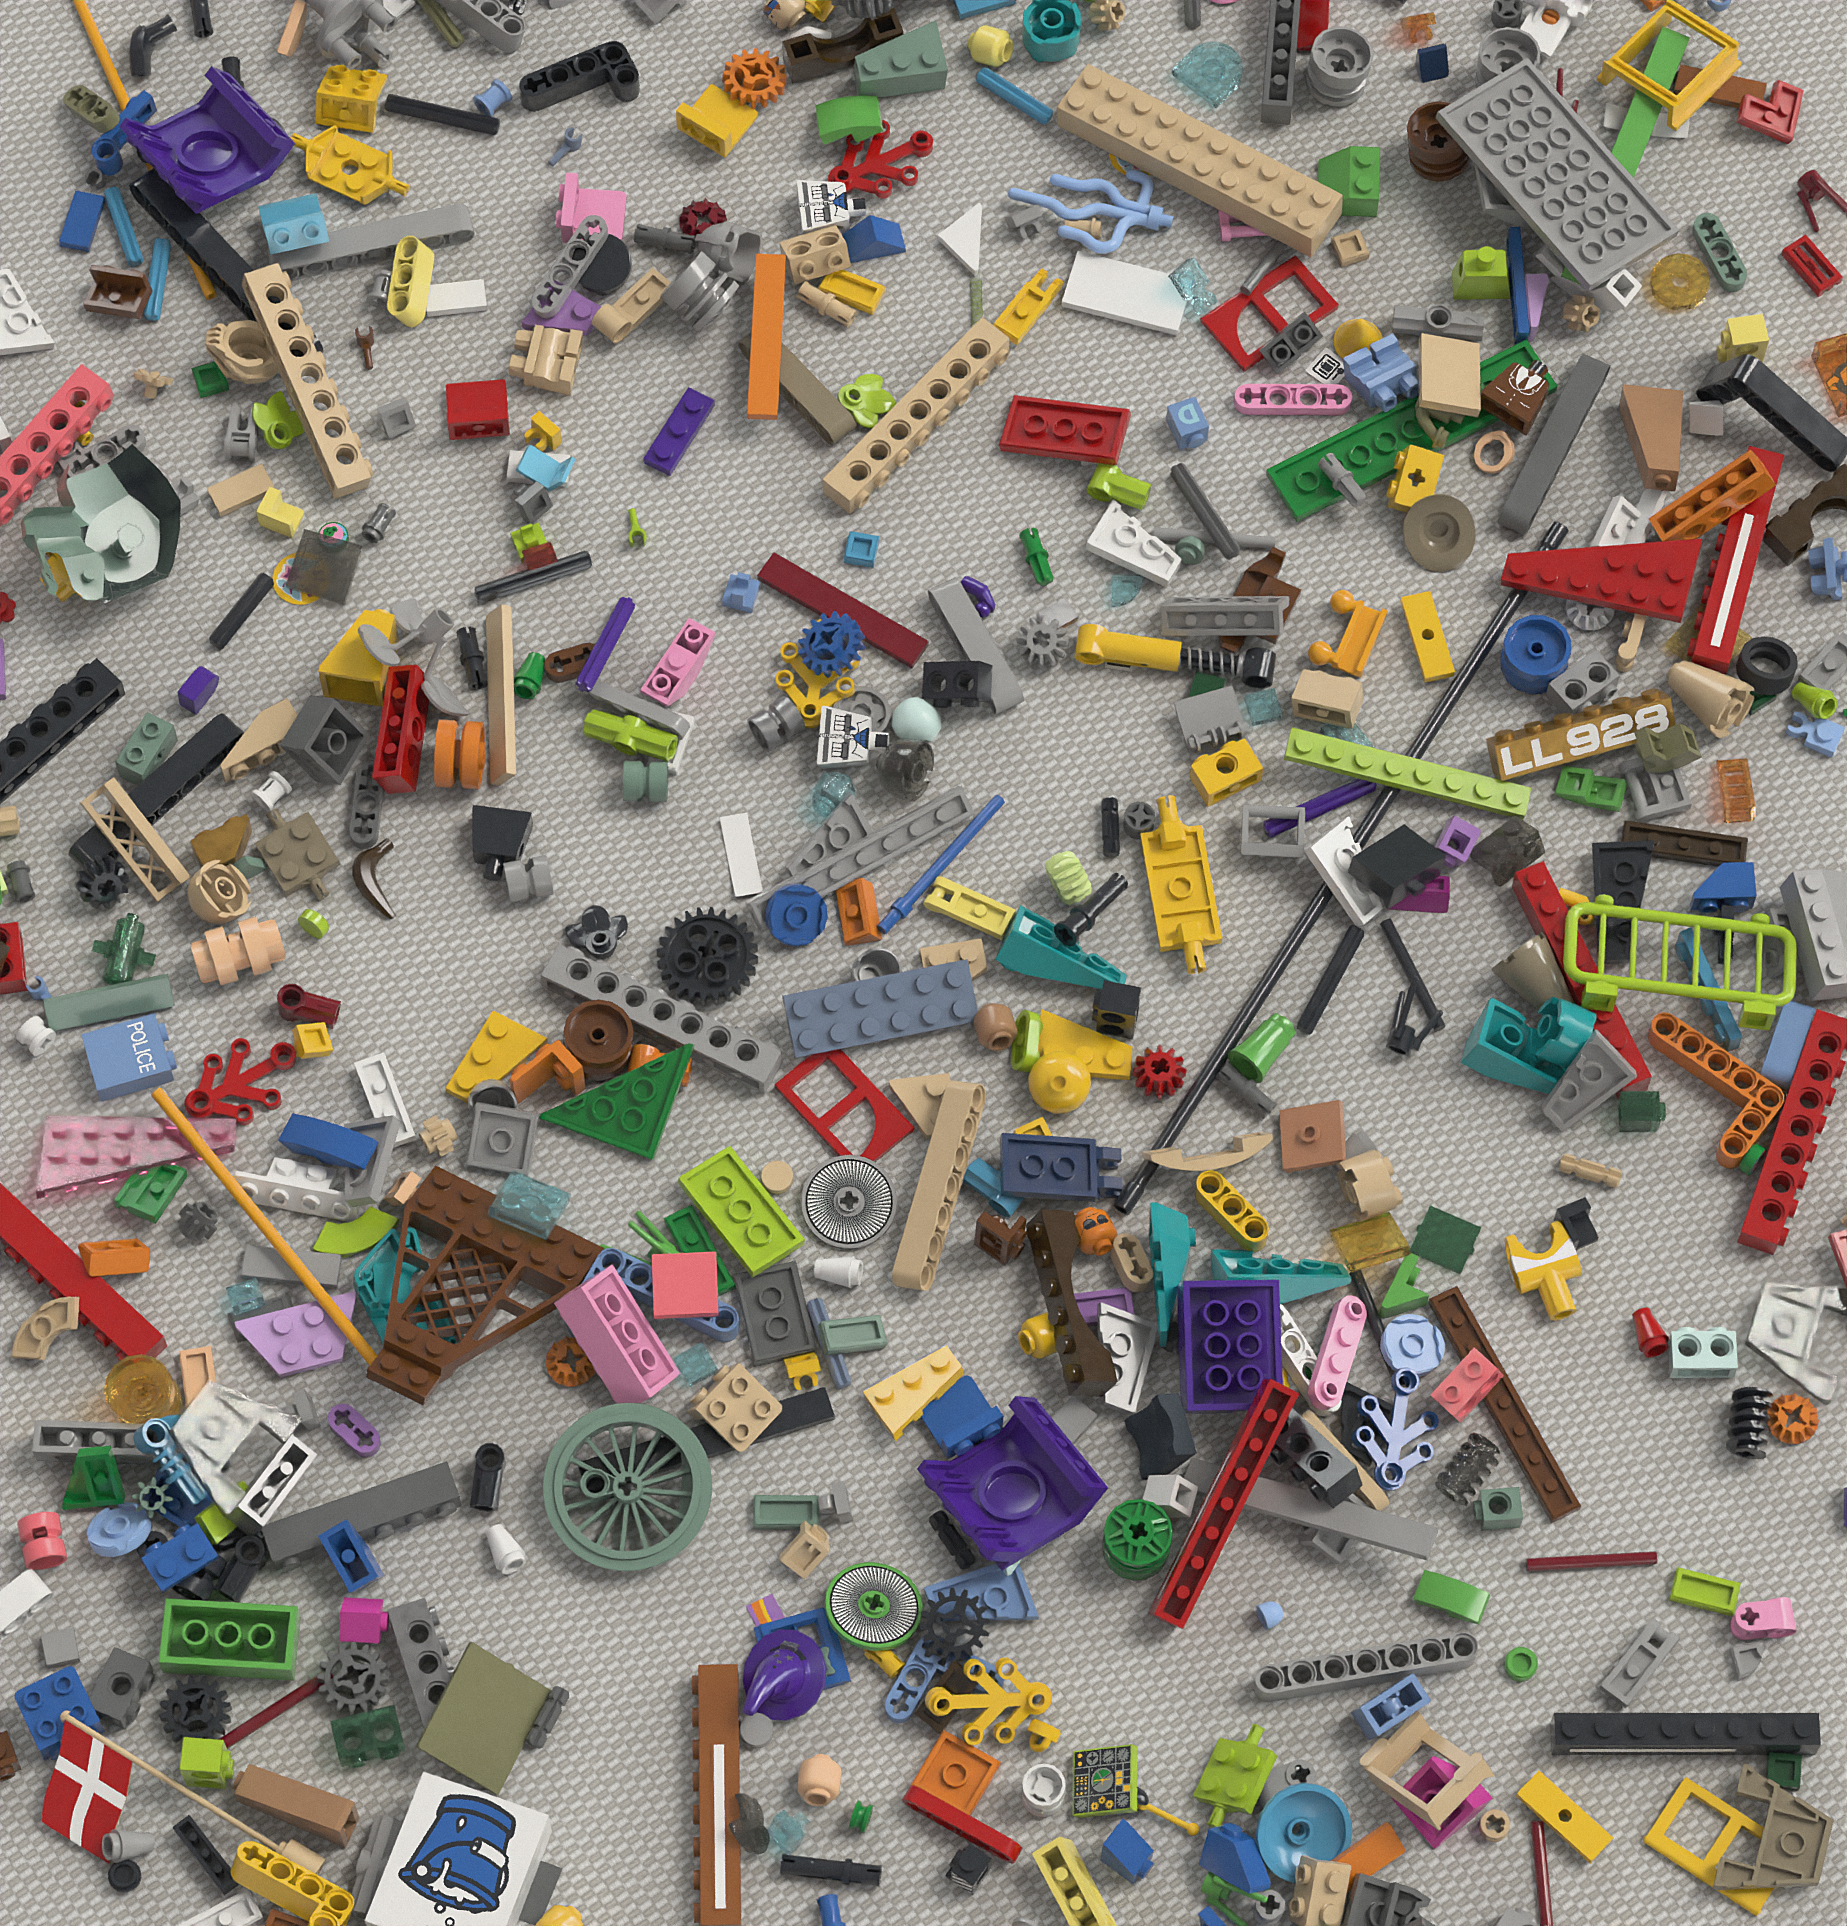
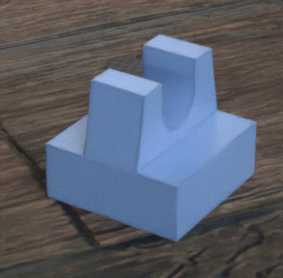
M738 572V575L731 574L722 599V606L752 613L760 590V581L753 580L750 575Z

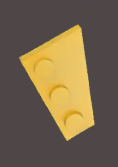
M1041 1009L1040 1019L1043 1023V1029L1039 1036L1038 1044L1040 1057L1053 1051H1066L1076 1055L1086 1064L1091 1077L1130 1081L1132 1046Z
M492 1011L447 1084L446 1093L467 1103L471 1090L478 1083L487 1079L502 1081L517 1066L525 1063L527 1058L537 1049L547 1044L548 1038Z

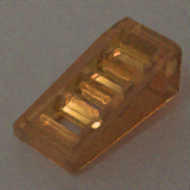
M1748 759L1716 760L1724 823L1753 821L1755 819L1756 805ZM1742 772V775L1725 776V773ZM1732 784H1743V785H1737V786H1727V785H1732ZM1744 795H1745V797L1729 798L1730 796H1744Z

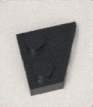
M1346 1382L1341 1398V1444L1355 1460L1370 1467L1373 1462L1364 1447H1358L1354 1444L1352 1434L1359 1427L1368 1426L1374 1432L1375 1442L1381 1447L1384 1440L1369 1417L1362 1416L1357 1410L1358 1401L1372 1394ZM1374 1396L1379 1402L1380 1410L1390 1424L1393 1405ZM1365 1401V1408L1371 1411L1372 1405L1370 1402ZM1360 1432V1439L1366 1442L1367 1435L1364 1432Z

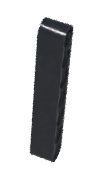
M224 713L217 715L130 792L128 796L151 826H153L221 765L245 732ZM115 810L114 816L121 817ZM102 819L108 826L109 820ZM113 821L112 833L117 839L129 840L130 828L125 822ZM96 824L82 835L68 852V855L83 870L86 869L84 861L92 864L96 855L100 856L102 860L108 855L113 857L114 860L120 856ZM134 834V840H133V841H136L138 838H137L136 835ZM121 844L125 850L128 848V845Z

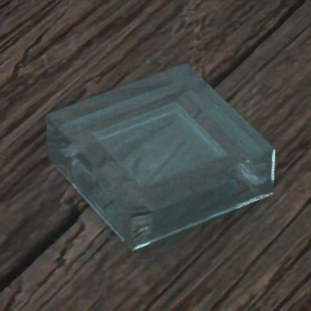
M1275 688L1245 695L1244 700L1252 726L1282 720L1283 713Z
M702 1342L674 1357V1361L689 1387L714 1375L718 1371L717 1366Z

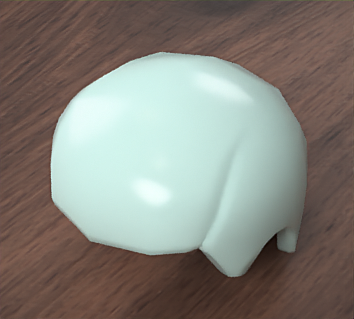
M920 697L908 698L903 700L893 711L892 728L900 739L916 745L920 741H932L936 738L941 730V716L931 702Z

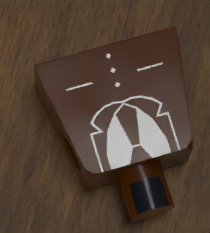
M1534 360L1527 369L1518 363H1512L1482 390L1481 408L1527 436L1548 394L1549 383L1543 379L1548 372L1547 366L1539 360Z

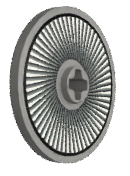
M856 1155L834 1157L819 1165L808 1177L802 1192V1213L811 1232L825 1244L845 1250L860 1249L879 1240L892 1225L897 1210L895 1186L887 1172L870 1159ZM846 1195H852L853 1200H858V1203L853 1204V1209L851 1210L846 1209L845 1204H840V1202L845 1201Z

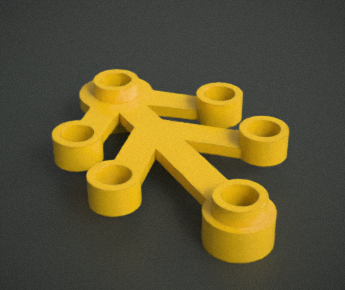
M787 642L780 648L781 658L785 663H789L808 686L807 698L794 685L793 674L788 670H781L776 674V686L779 690L785 691L797 706L796 708L804 720L805 727L816 728L820 725L822 706L831 707L841 699L851 697L855 692L854 682L849 677H842L836 682L835 690L820 698L821 689L840 676L836 671H832L830 678H827L823 672L818 676L815 675L802 662L803 659L799 656L798 646L795 643ZM787 650L795 651L792 656L784 654ZM855 660L851 663L853 667L851 670L847 669L846 666L842 668V675L847 671L857 669L860 661ZM783 677L790 679L786 684L779 682ZM844 684L851 686V688L847 691H843L840 689V687ZM808 709H814L815 713L812 715L805 714V711Z
M1007 1657L1000 1658L996 1662L995 1671L1001 1678L1009 1679L1020 1692H1005L986 1673L985 1666L979 1660L969 1659L964 1664V1674L970 1680L977 1681L988 1693L951 1695L945 1688L935 1687L929 1690L925 1697L926 1707L937 1716L947 1715L952 1709L986 1708L972 1723H968L962 1728L961 1736L969 1745H977L982 1741L983 1731L1006 1707L1018 1706L1005 1722H999L993 1728V1735L1000 1743H1010L1015 1737V1729L1030 1714L1038 1715L1044 1713L1052 1702L1051 1690L1042 1682L1035 1681L1029 1683L1017 1670L1015 1662ZM1009 1663L1011 1665L1010 1670L1007 1673H1002V1667ZM979 1665V1671L971 1675V1667ZM1041 1694V1700L1037 1704H1033V1697ZM940 1699H946V1704L943 1708H937V1702ZM1003 1728H1008V1734L1005 1737H1000V1731ZM976 1729V1736L968 1739L969 1731Z

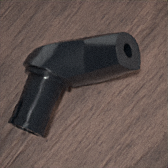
M169 14L147 27L139 25L132 32L129 47L131 77L150 76L151 55L155 50V42L178 31L175 24H171L163 29V26L173 21Z

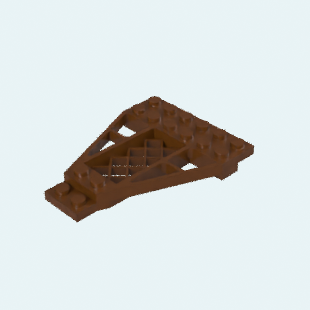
M435 1165L404 1209L383 1348L367 1369L366 1378L424 1405L438 1384L453 1376L459 1366L556 1310L557 1307L554 1303L569 1291L582 1284L597 1256L604 1248ZM408 1226L445 1243V1247L434 1259L427 1258L405 1247ZM471 1259L474 1266L460 1268L457 1261ZM402 1262H406L426 1273L404 1303L400 1304L397 1302ZM450 1262L452 1270L443 1271ZM500 1273L502 1280L488 1282L486 1274ZM478 1276L480 1284L466 1286L464 1278ZM456 1280L459 1287L444 1289L442 1282ZM520 1281L552 1296L532 1309L509 1298ZM435 1283L437 1290L428 1292ZM485 1294L487 1301L473 1303L471 1295ZM463 1297L465 1305L451 1307L449 1299ZM441 1300L443 1308L429 1310L428 1302ZM420 1305L422 1312L413 1313L416 1307ZM499 1310H504L517 1317L479 1339ZM470 1315L472 1322L458 1324L455 1317ZM448 1318L450 1326L435 1327L433 1320ZM426 1322L428 1329L423 1330L413 1324ZM454 1336L457 1343L452 1344L441 1338Z

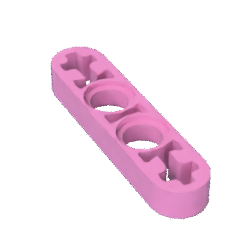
M1243 384L1237 388L1234 396L1235 408L1238 412L1246 415L1339 416L1349 411L1352 402V393L1349 388L1339 384ZM1261 394H1265L1264 404H1261ZM1273 394H1282L1286 398V402L1282 405H1274L1269 398ZM1304 394H1311L1317 401L1315 404L1307 406L1302 404L1300 397ZM1244 395H1250V404L1245 403ZM1322 395H1325V405H1321ZM1335 396H1341L1342 404H1336Z

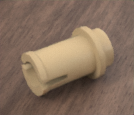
M1092 218V221L1065 220V226L1085 231L1095 239L1101 238L1102 221H1096V218Z

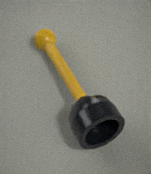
M1137 1787V1812L1131 1813L1138 1814L1148 1810L1186 1829L1190 1836L1198 1834L1199 1826L1196 1823H1187L1149 1804L1147 1793Z

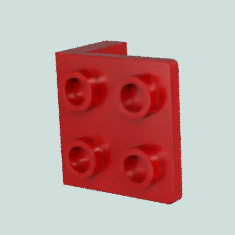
M504 379L446 384V414L449 440L510 435L507 388Z

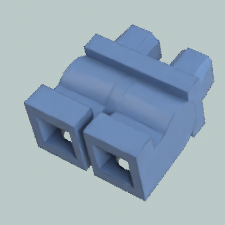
M1393 333L1370 344V351L1364 347L1343 358L1345 379L1361 397L1366 399V403L1371 409L1376 406L1384 412L1393 409L1397 405L1396 396L1404 393L1410 399L1419 396V380L1417 378L1416 365L1400 349L1399 342Z

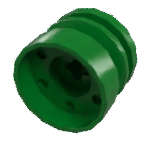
M1143 1499L1127 1500L1112 1510L1105 1523L1102 1541L1104 1560L1110 1570L1121 1578L1138 1581L1147 1580L1163 1569L1168 1561L1173 1536L1171 1521L1165 1511L1154 1502ZM1138 1531L1143 1532V1536H1140L1138 1540L1132 1538L1133 1534L1136 1535Z

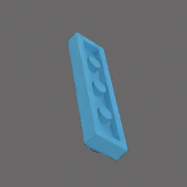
M1692 927L1680 931L1675 944L1678 959L1681 962L1685 961L1689 970L1687 976L1690 985H1692L1694 939ZM1699 947L1698 986L1720 988L1701 947ZM1700 999V1005L1704 1014L1710 1016L1714 1024L1713 1033L1719 1044L1723 1043L1727 1052L1739 1048L1742 1034L1727 1002Z

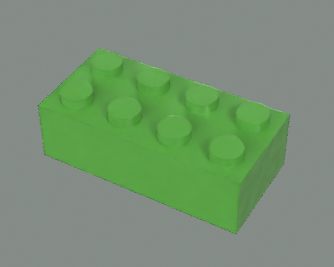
M166 1598L159 1655L160 1667L163 1673L294 1681L301 1621L298 1607Z

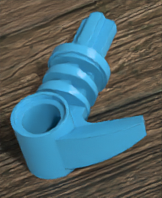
M169 1415L159 1419H150L134 1433L133 1440L136 1448L145 1454L153 1453L155 1455V1458L152 1460L153 1463L159 1461L162 1465L159 1469L160 1472L166 1470L169 1474L165 1480L166 1483L170 1485L175 1482L192 1505L198 1504L207 1496V1492L190 1470L195 1466L192 1461L184 1463L182 1458L185 1454L183 1452L178 1454L175 1451L178 1445L172 1438L173 1433L176 1431L198 1426V1418L188 1415ZM147 1429L156 1432L158 1443H153L147 1438Z

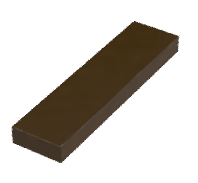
M1624 820L1621 842L1655 841L1652 853L1653 858L1719 867L1722 863L1746 862L1748 838Z

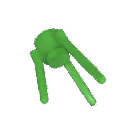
M641 1211L636 1212L639 1220L658 1241L633 1221H630L628 1226L652 1246L647 1254L651 1261H646L631 1254L628 1255L652 1266V1254L680 1253L677 1251V1247L670 1243ZM601 1244V1245H600L601 1247L604 1248V1250L607 1249V1248H613V1247H609V1246L604 1245V1244Z
M1209 1871L1201 1887V1892L1208 1895L1206 1902L1217 1907L1236 1925L1249 1926L1222 1903L1220 1899L1227 1900L1232 1891L1262 1903L1267 1902V1897L1257 1892L1248 1894Z

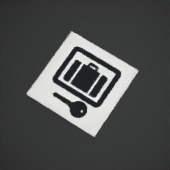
M1325 348L1305 371L1322 384H1338L1344 377L1343 359L1328 348Z

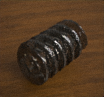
M1475 1432L1470 1433L1468 1442L1463 1443L1460 1447L1461 1452L1453 1455V1462L1446 1464V1472H1440L1437 1477L1438 1482H1435V1486L1443 1495L1463 1506H1467L1469 1503L1464 1497L1465 1493L1470 1496L1476 1495V1491L1471 1486L1472 1483L1477 1486H1483L1484 1482L1479 1477V1474L1487 1477L1491 1475V1471L1486 1465L1489 1464L1494 1467L1499 1465L1498 1460L1494 1457L1495 1454H1500L1499 1448L1489 1439Z

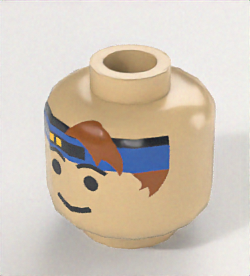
M765 0L766 4L763 7L764 15L781 30L786 28L789 30L794 29L807 15L805 12L806 2L804 0Z

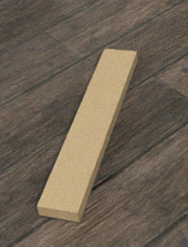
M503 604L486 615L490 784L498 786L516 775L511 606Z

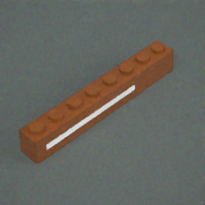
M738 1664L698 1665V1675H692V1695H698L699 1707H692V1726L699 1727V1740L692 1741L693 1760H699V1772H693V1792H699V1804H693V1825H700V1837H693L694 1857H700V1870H694V1890H700V1903H694V1923H701V1926H742Z

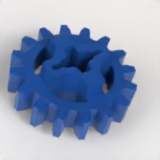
M833 611L831 618H827L823 613L821 614V621L817 622L812 619L810 622L813 627L811 629L803 628L802 630L806 638L798 639V643L802 647L798 653L806 667L812 669L817 676L823 672L827 678H830L832 671H836L841 676L842 668L845 666L849 670L853 669L850 662L852 660L860 661L861 657L857 651L865 650V646L861 642L865 635L860 630L861 627L855 620H851L846 613L840 617L836 611Z

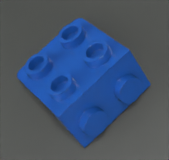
M968 1375L958 1379L938 1400H932L922 1410L923 1415L921 1419L947 1460L955 1455H963L974 1444L983 1439L988 1440L994 1437L1003 1428L1004 1416L996 1405L991 1408L973 1378Z
M72 1666L65 1667L18 1690L14 1695L44 1761L50 1758L51 1760H57L59 1757L64 1728L60 1715L63 1711H70V1716L99 1734L105 1732L76 1669Z

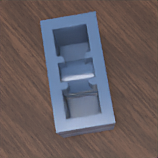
M1414 1673L1353 1710L1351 1714L1367 1739L1370 1740L1381 1735L1431 1702Z

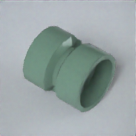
M624 761L623 801H641L644 796H647L650 802H667L668 762H650L647 767H644L641 761Z

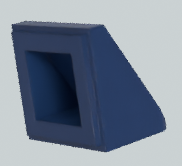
M1446 43L1417 50L1415 67L1422 83L1448 77L1449 66Z

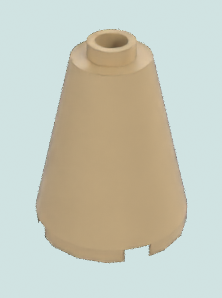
M1686 660L1675 663L1667 674V678H1669L1668 686L1703 725L1718 738L1728 736L1730 732L1727 729L1732 724L1738 727L1742 723L1754 701V696L1750 694V691H1754V687L1748 683Z

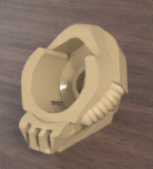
M239 320L230 322L227 326L218 323L210 330H207L206 349L225 377L243 381L244 384L267 382L279 372L257 322Z

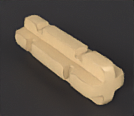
M1567 1153L1563 1154L1559 1165L1561 1172L1568 1174L1575 1172L1578 1177L1597 1183L1604 1181L1605 1185L1613 1188L1618 1187L1622 1176V1171L1613 1167L1606 1169L1603 1164L1583 1158L1576 1160V1156Z

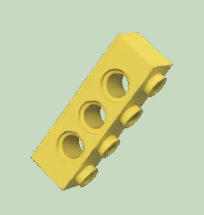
M1059 1836L1032 1853L1070 1926H1117L1072 1840Z

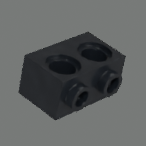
M982 661L924 662L922 699L933 702V706L937 708H951L952 703H961L962 707H979V702H991L993 665ZM973 679V687L971 690H968L969 682ZM944 680H946V686L944 690L941 691V684Z
M1104 980L1102 991L1096 990L1092 1008V1021H1097L1096 1032L1133 1039L1139 1013L1141 987Z

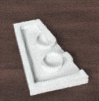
M10 269L0 270V355L54 349L55 342L41 325L42 321L37 313L33 312L26 300V295Z

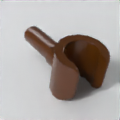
M369 326V334L361 336L357 327L355 329L356 342L364 353L366 369L371 370L373 369L371 346L374 344L373 329Z

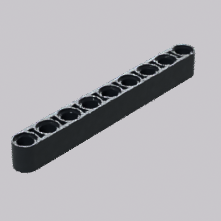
M154 168L130 183L129 189L131 194L143 209L202 269L248 320L257 322L241 286L244 274L254 271L249 264L200 213L196 214L185 201L175 194L174 189L160 178ZM276 296L267 297L271 303L277 304L281 302ZM286 322L278 324L283 330L293 329ZM314 334L315 341L313 344L317 352L321 351L323 353V346ZM299 349L290 350L291 354L296 357L304 356V353Z

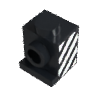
M969 1844L966 1849L963 1848V1850L959 1849L949 1864L950 1869L945 1877L973 1895L990 1871L992 1858Z

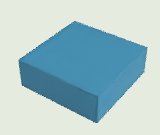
M849 531L844 563L874 568L879 546V536Z

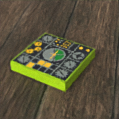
M1128 1744L1073 1751L1074 1817L1087 1818L1137 1812V1746Z

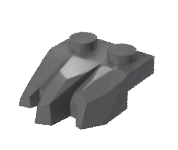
M1356 1873L1342 1926H1403L1421 1918L1419 1909L1427 1907L1431 1899L1415 1888ZM1423 1918L1427 1926H1435L1434 1924Z

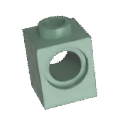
M1519 1487L1480 1490L1478 1501H1473V1514L1475 1521L1480 1520L1481 1531L1520 1528L1523 1512ZM1494 1503L1500 1504L1504 1507L1505 1513L1500 1515L1494 1514L1490 1511L1489 1505Z

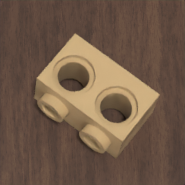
M836 224L779 242L781 253L786 255V271L794 285L851 267L846 241Z

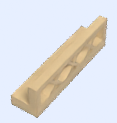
M114 777L80 802L83 809L156 902L191 877ZM103 793L111 803L110 815L97 814L90 805V802ZM115 810L121 817L114 816ZM102 819L109 820L108 826ZM113 821L125 822L129 826V840L117 839L112 833ZM134 834L136 835V837L139 839L140 842L133 841V840H134ZM121 844L128 845V851ZM133 846L146 848L149 852L148 865L135 863L132 859ZM153 859L160 867L153 866ZM141 869H146V870H147V877L145 876V874L142 872ZM152 870L164 872L172 883L158 892L151 883Z

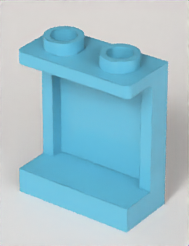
M317 193L258 206L270 255L329 242L326 223L320 209Z

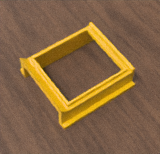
M1666 0V4L1608 61H1603L1602 72L1597 76V81L1607 86L1618 76L1668 109L1667 126L1677 131L1742 66V62L1737 59L1739 42L1673 0ZM1672 16L1724 48L1678 95H1675L1628 65L1660 33L1662 26L1666 27L1671 22Z

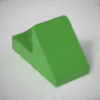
M1407 1251L1382 1302L1379 1312L1381 1318L1386 1319L1427 1305L1429 1294L1412 1287L1416 1283L1421 1269L1416 1267L1419 1256Z

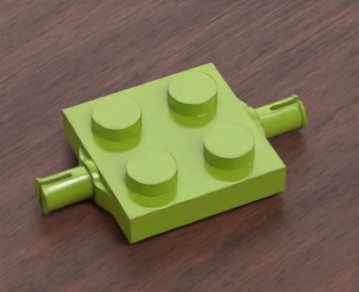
M1253 1723L1244 1741L1219 1738L1193 1794V1797L1199 1802L1215 1807L1207 1822L1209 1827L1221 1826L1226 1813L1241 1812L1251 1815L1277 1759V1755L1272 1750L1257 1746L1265 1731V1728Z

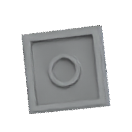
M477 1102L466 1166L528 1177L530 1175L540 1113Z

